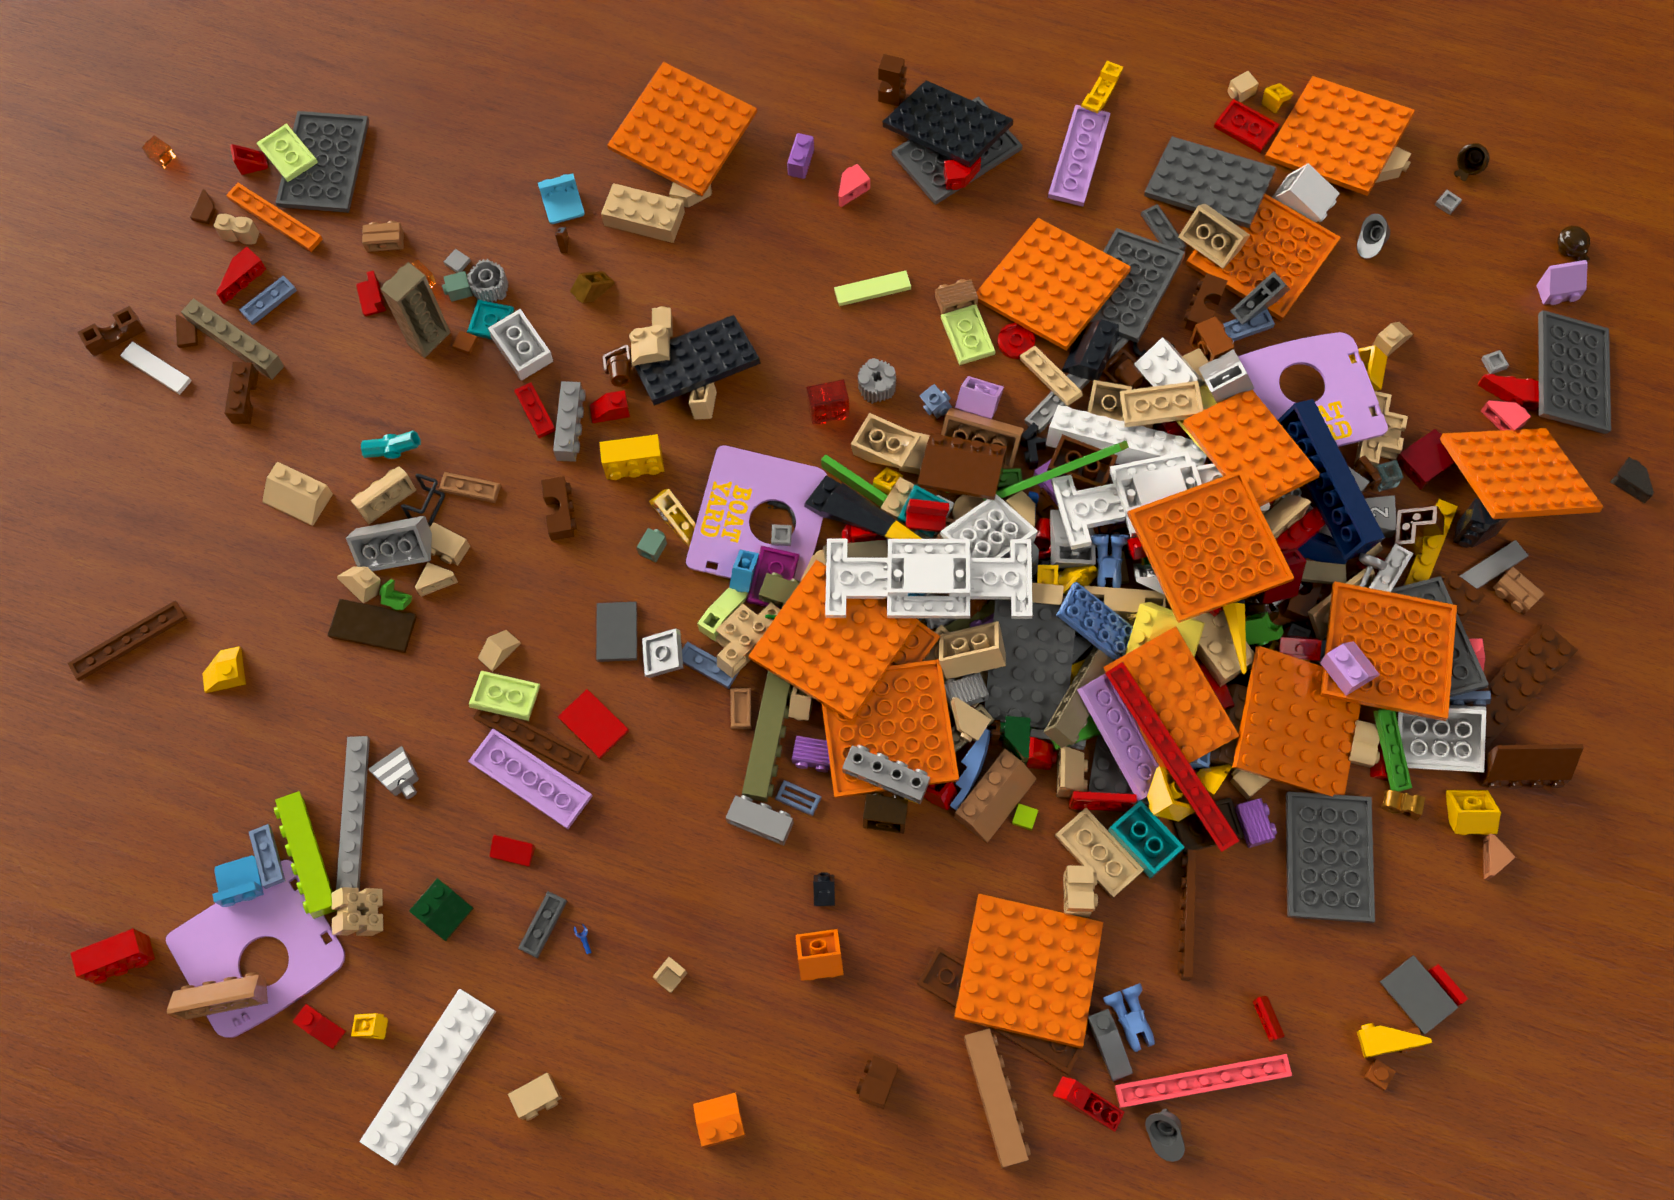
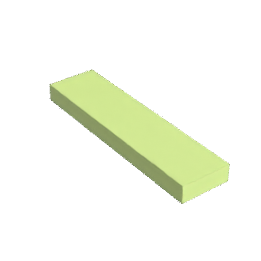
M907 271L834 287L839 306L911 290Z

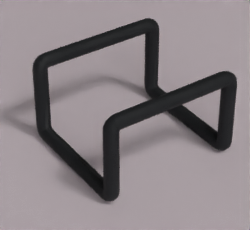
M418 473L416 478L421 487L429 491L428 497L421 510L402 504L401 508L408 519L414 518L411 517L408 510L423 514L433 493L441 495L428 522V525L431 526L445 498V494L435 490L438 485L436 479ZM422 479L434 482L432 488L426 487Z

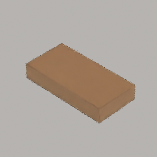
M751 688L730 689L731 730L752 729Z

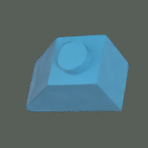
M740 549L732 568L729 588L735 589L738 592H749L759 553Z

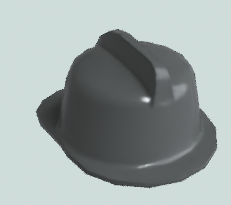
M1371 214L1363 222L1357 242L1358 254L1363 258L1376 256L1390 237L1389 225L1382 215Z
M1163 1109L1159 1113L1148 1116L1145 1126L1154 1151L1166 1161L1174 1162L1180 1160L1184 1155L1185 1145L1181 1135L1182 1126L1179 1118L1170 1113L1168 1109Z

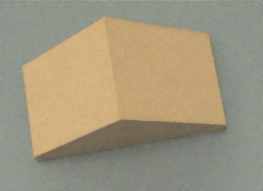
M427 562L415 588L422 597L458 583V580L452 571Z
M507 630L488 637L478 659L493 672L521 642Z

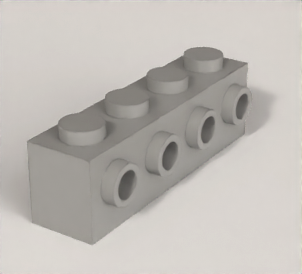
M561 381L553 448L557 461H576L577 453L580 451L578 439L582 433L580 421L584 415L582 404L586 397L585 389H582L581 382Z
M862 745L857 747L851 746L842 767L843 773L921 804L930 783V777L927 776V772L920 769L915 771L909 769L908 765L901 761L892 762L884 754L877 753L875 755L870 753L869 749Z

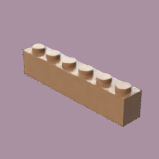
M989 1028L965 1035L964 1041L1001 1169L1029 1160L1028 1156L1031 1153L1028 1143H1023L1021 1134L1024 1133L1021 1120L1016 1119L1015 1111H1018L1015 1099L1010 1098L1008 1092L1011 1089L1008 1076L1004 1077L1002 1068L1005 1065L1002 1055H998L995 1046H998L996 1034H991Z

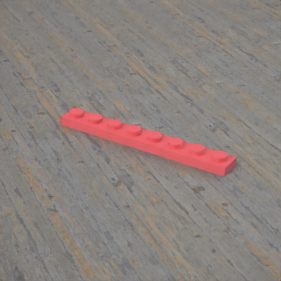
M1287 1054L1115 1085L1119 1108L1287 1078L1292 1076Z

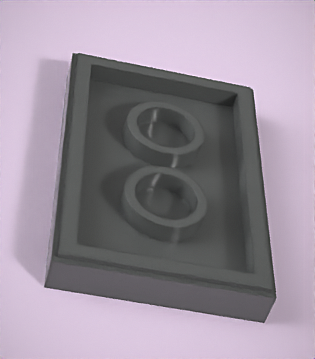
M637 602L597 603V662L637 660Z
M1414 955L1380 981V984L1423 1035L1459 1008Z

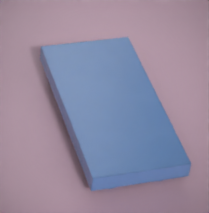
M1078 582L1073 583L1056 616L1115 661L1124 656L1133 626Z

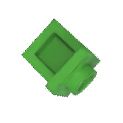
M390 579L381 586V604L390 606L395 610H404L411 603L412 595L395 591V580Z

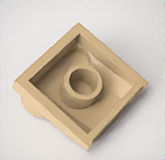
M654 325L636 328L630 333L632 366L670 360V334L665 326Z

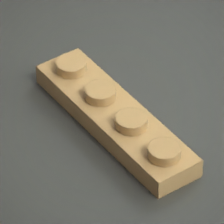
M1036 346L1020 355V360L1066 406H1069L1083 396L1082 391Z

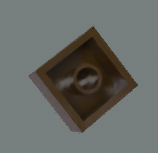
M879 792L866 794L863 828L904 834L908 800L899 795L886 797Z

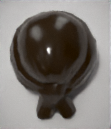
M1479 143L1464 146L1457 156L1459 170L1454 172L1455 177L1461 176V180L1466 181L1468 175H1476L1484 171L1490 160L1486 147Z
M1568 226L1563 229L1558 236L1559 252L1564 256L1576 257V262L1590 260L1587 255L1590 237L1585 229L1579 226Z
M1256 597L1245 598L1246 616L1268 612L1271 622L1278 618L1279 609L1273 603H1260Z

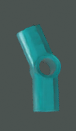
M413 430L400 435L387 434L382 439L362 440V456L364 458L384 456L389 459H395L400 457L402 452L418 448L421 445V439L418 433Z

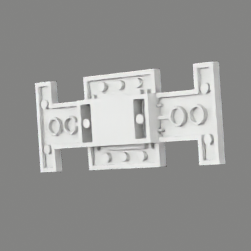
M1186 451L1111 466L1110 474L1113 484L1076 491L1071 475L1052 478L1051 483L1072 550L1091 546L1092 541L1088 528L1126 521L1130 537H1137L1127 515L1129 510L1223 476L1214 464L1196 467L1195 462H1191L1189 453ZM1267 503L1261 506V511L1269 510L1270 504Z
M827 539L826 618H846L847 599H887V618L970 619V599H1011V619H1032L1031 539H1011V558H970V539H888V558H847L848 539ZM908 593H949V596H908Z

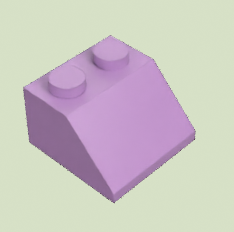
M1586 260L1548 267L1536 285L1543 305H1556L1563 301L1574 302L1581 298L1587 287Z
M967 376L961 385L955 408L992 419L1004 387Z
M1354 641L1343 643L1331 650L1320 662L1345 696L1380 675Z

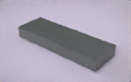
M1158 204L1141 212V216L1159 243L1182 251L1186 249V245L1178 237V233Z
M548 891L518 949L538 959L568 901Z

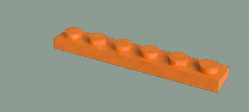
M237 183L226 195L230 201L310 252L323 240L320 234L240 183Z

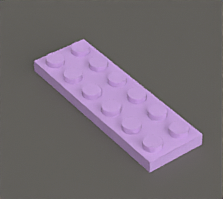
M1075 105L1048 198L1084 206L1110 118L1109 112L1100 111L1095 113L1082 108L1080 105Z
M1103 674L1077 689L1130 788L1134 794H1137V800L1139 801L1147 797L1159 764L1145 742L1135 718L1107 675Z
M495 729L491 730L468 761L471 765L566 829L570 828L592 798L591 793Z

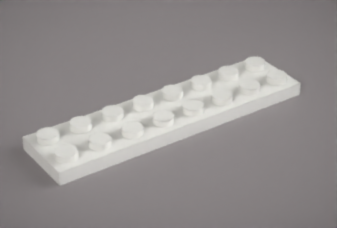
M459 989L359 1142L394 1165H398L496 1011Z

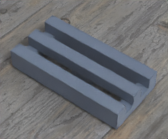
M784 780L775 800L813 817L821 801V796ZM785 787L814 799V803L784 790ZM782 794L794 800H797L803 804H806L812 808H806L798 803L782 797Z

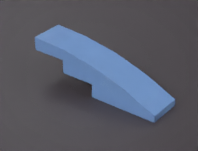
M989 729L984 730L979 740L974 743L961 761L967 768L959 778V781L955 783L962 788L950 804L956 811L971 793L981 772L991 735Z

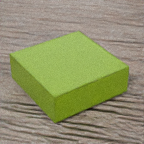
M1018 804L1012 824L1032 831L1038 810Z

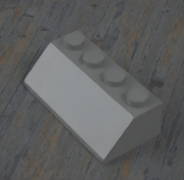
M425 516L356 528L346 537L357 567H368L371 571L431 560L432 533Z

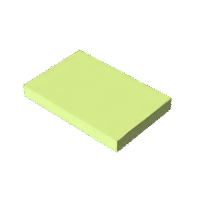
M285 124L257 142L258 147L287 182L318 163L317 159L288 124Z
M977 304L941 315V320L959 365L995 355L996 351Z
M481 671L470 699L469 707L529 721L540 684Z

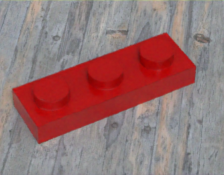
M530 382L515 389L514 392L538 439L555 432L556 429L532 383Z

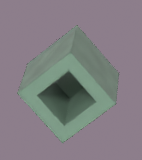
M465 271L444 276L445 284L442 285L445 296L449 295L451 302L473 296Z
M648 528L637 546L638 554L656 563L667 545L665 534L658 529L652 530Z

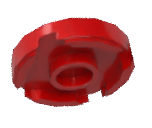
M1017 323L1008 324L1001 329L998 335V348L1008 358L1020 359V355L1034 346V333Z

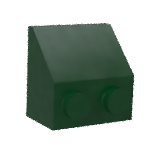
M1006 716L1005 721L1000 723L999 740L1002 741V748L1008 750L1027 765L1031 718Z
M437 878L409 912L444 941H447L474 908Z

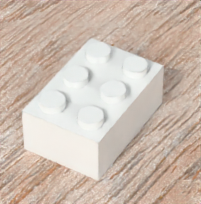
M521 309L488 328L492 340L521 381L553 362L550 350Z
M1163 337L1134 363L1153 387L1198 381L1199 387H1201L1205 383L1173 345Z

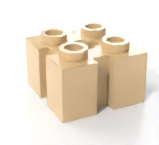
M1067 866L1063 874L1065 914L1090 917L1091 912L1095 911V907L1098 906V895L1093 892L1095 885H1097V872H1093V866Z
M342 887L332 892V910H337V916L332 918V935H350L356 932V936H373L382 932L383 914H378V908L383 906L382 889L366 888L359 892V888Z

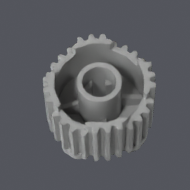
M488 259L479 260L476 267L473 266V269L470 270L471 272L467 274V280L474 297L477 300L496 302L497 299H504L506 291H508V280L504 269L499 264L497 265L496 262L493 263V261Z
M869 359L858 372L859 392L862 396L864 395V400L867 399V402L871 401L872 404L873 402H881V400L885 401V399L892 398L896 387L894 367L890 366L889 363L887 364L886 361L883 362V360Z

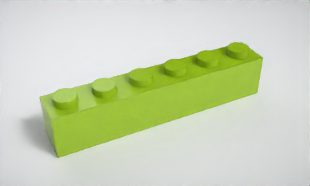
M298 791L275 799L277 807H274V812L277 819L281 818L283 824L279 828L282 837H287L288 844L285 845L288 856H292L294 860L291 867L294 875H298L300 880L297 883L300 895L304 894L306 901L302 903L306 914L310 913L313 919L337 911L332 910L333 891L303 796Z

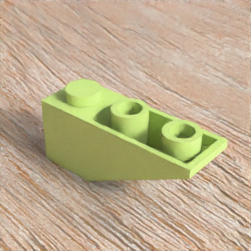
M728 588L697 623L699 631L716 642V636L719 634L716 632V629L745 602L749 593L738 592L735 589Z

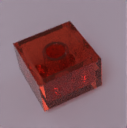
M844 379L806 387L807 405L812 424H825L827 421H840L849 417V397Z

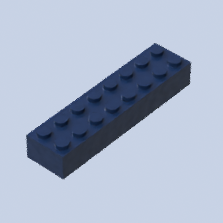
M1314 399L1294 403L1277 421L1320 473L1319 478L1307 483L1306 486L1344 561L1359 557L1360 553L1366 554L1381 542L1385 536Z

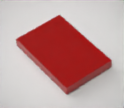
M1232 99L1214 123V128L1261 153L1278 130L1280 124Z
M588 689L557 716L599 759L629 732V729Z
M1073 791L1069 800V809L1084 810L1087 808L1088 810L1127 812L1136 804L1137 794Z

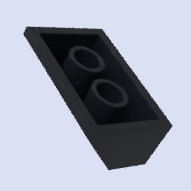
M1102 319L1088 323L1077 337L1062 368V372L1091 381H1099L1118 341L1119 324Z
M1475 498L1458 520L1453 542L1461 547L1473 548L1495 537L1511 518L1493 519L1481 500Z

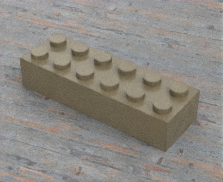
M408 262L404 267L399 268L390 280L384 283L381 291L408 346L425 358L451 333L426 276Z

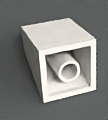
M1308 163L1287 175L1272 198L1314 222H1321L1326 218L1328 209L1332 208L1337 202L1335 199L1339 192Z

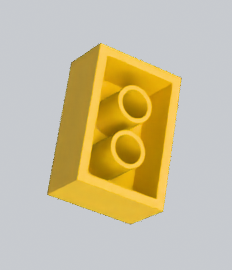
M658 434L599 442L601 462L607 479L619 480L621 477L630 476L635 478L643 474L656 475L664 472L663 455Z

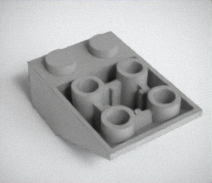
M1234 349L1199 367L1216 403L1222 402L1238 393L1254 389Z
M1050 510L1051 565H1058V569L1095 565V545L1091 543V546L1071 550L1060 510ZM1093 527L1088 528L1091 537V535H1094Z

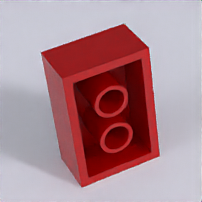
M134 928L70 953L76 977L94 984L104 983L107 981V978L114 975H124L128 973L129 969L134 967H145L149 964V961L155 960L149 936Z

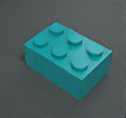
M1141 800L1110 826L1108 830L1144 869L1143 872L1150 880L1184 849L1182 843L1153 815Z

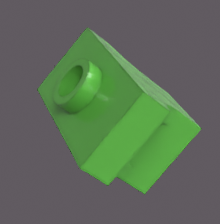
M1268 612L1248 615L1245 619L1246 642L1248 645L1256 643L1258 646L1265 645L1269 641L1280 639L1284 633L1282 625H1276L1271 622Z

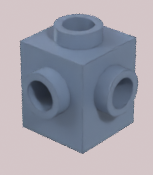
M935 384L919 395L925 404L923 406L925 411L929 415L933 414L937 419L947 414L948 410L952 408L949 403L951 399L945 390L941 392Z

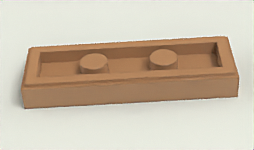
M444 472L439 491L496 503L501 485L496 482Z

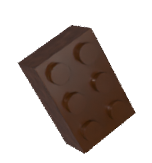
M1062 434L1047 471L1102 449ZM1118 455L1107 456L1057 477L1071 475L1075 489L1078 490L1107 485L1111 476L1110 467L1115 466Z

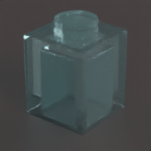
M1397 460L1379 464L1376 467L1382 478L1381 483L1377 487L1379 492L1398 487L1404 478Z

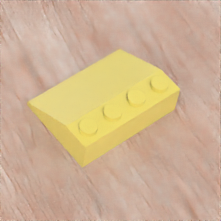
M1152 602L1141 603L1125 655L1176 626L1195 657L1205 623L1194 618L1178 623L1172 610Z

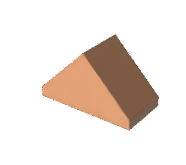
M1489 834L1483 838L1484 880H1489L1515 858L1511 851L1494 834Z

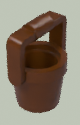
M624 345L603 356L604 371L606 374H609L611 383L614 386L623 387L629 384L632 363L631 348L628 345Z
M1124 349L1119 350L1108 360L1103 371L1115 384L1121 382L1123 385L1131 386L1132 390L1138 389L1145 380V376L1134 365L1137 360ZM1125 354L1129 359L1120 364L1114 375L1111 376L1107 371Z
M1365 455L1358 458L1354 464V471L1369 481V484L1362 493L1367 492L1369 489L1373 491L1382 481L1379 471Z

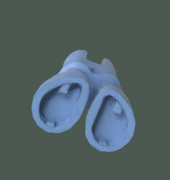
M1109 534L1091 535V541L1097 546L1098 558H1096L1098 563L1097 586L1105 587L1106 577L1113 578V588H1120L1122 580L1121 563L1123 561V558H1121L1122 549L1127 544L1129 535H1111L1112 556H1108Z
M1141 983L1122 990V993L1119 991L1103 997L1105 1004L1111 1006L1119 1018L1118 1021L1122 1025L1127 1041L1134 1052L1141 1050L1136 1035L1140 1032L1148 1047L1155 1044L1152 1030L1146 1021L1144 1010L1141 1009L1138 997L1143 991ZM1123 996L1130 1007V1013H1127L1123 1002Z

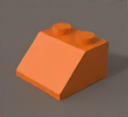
M837 929L796 935L801 981L844 975Z
M736 1093L693 1104L701 1147L707 1148L746 1137Z

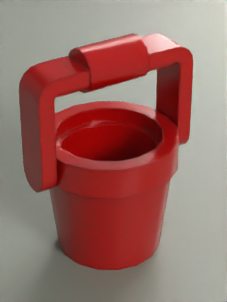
M1040 518L1034 527L1038 530L1034 544L1038 549L1045 548V550H1048L1039 551V559L1051 557L1050 519Z

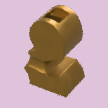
M1386 790L1384 791V801L1381 808L1393 814L1409 812V817L1418 821L1422 816L1425 797Z

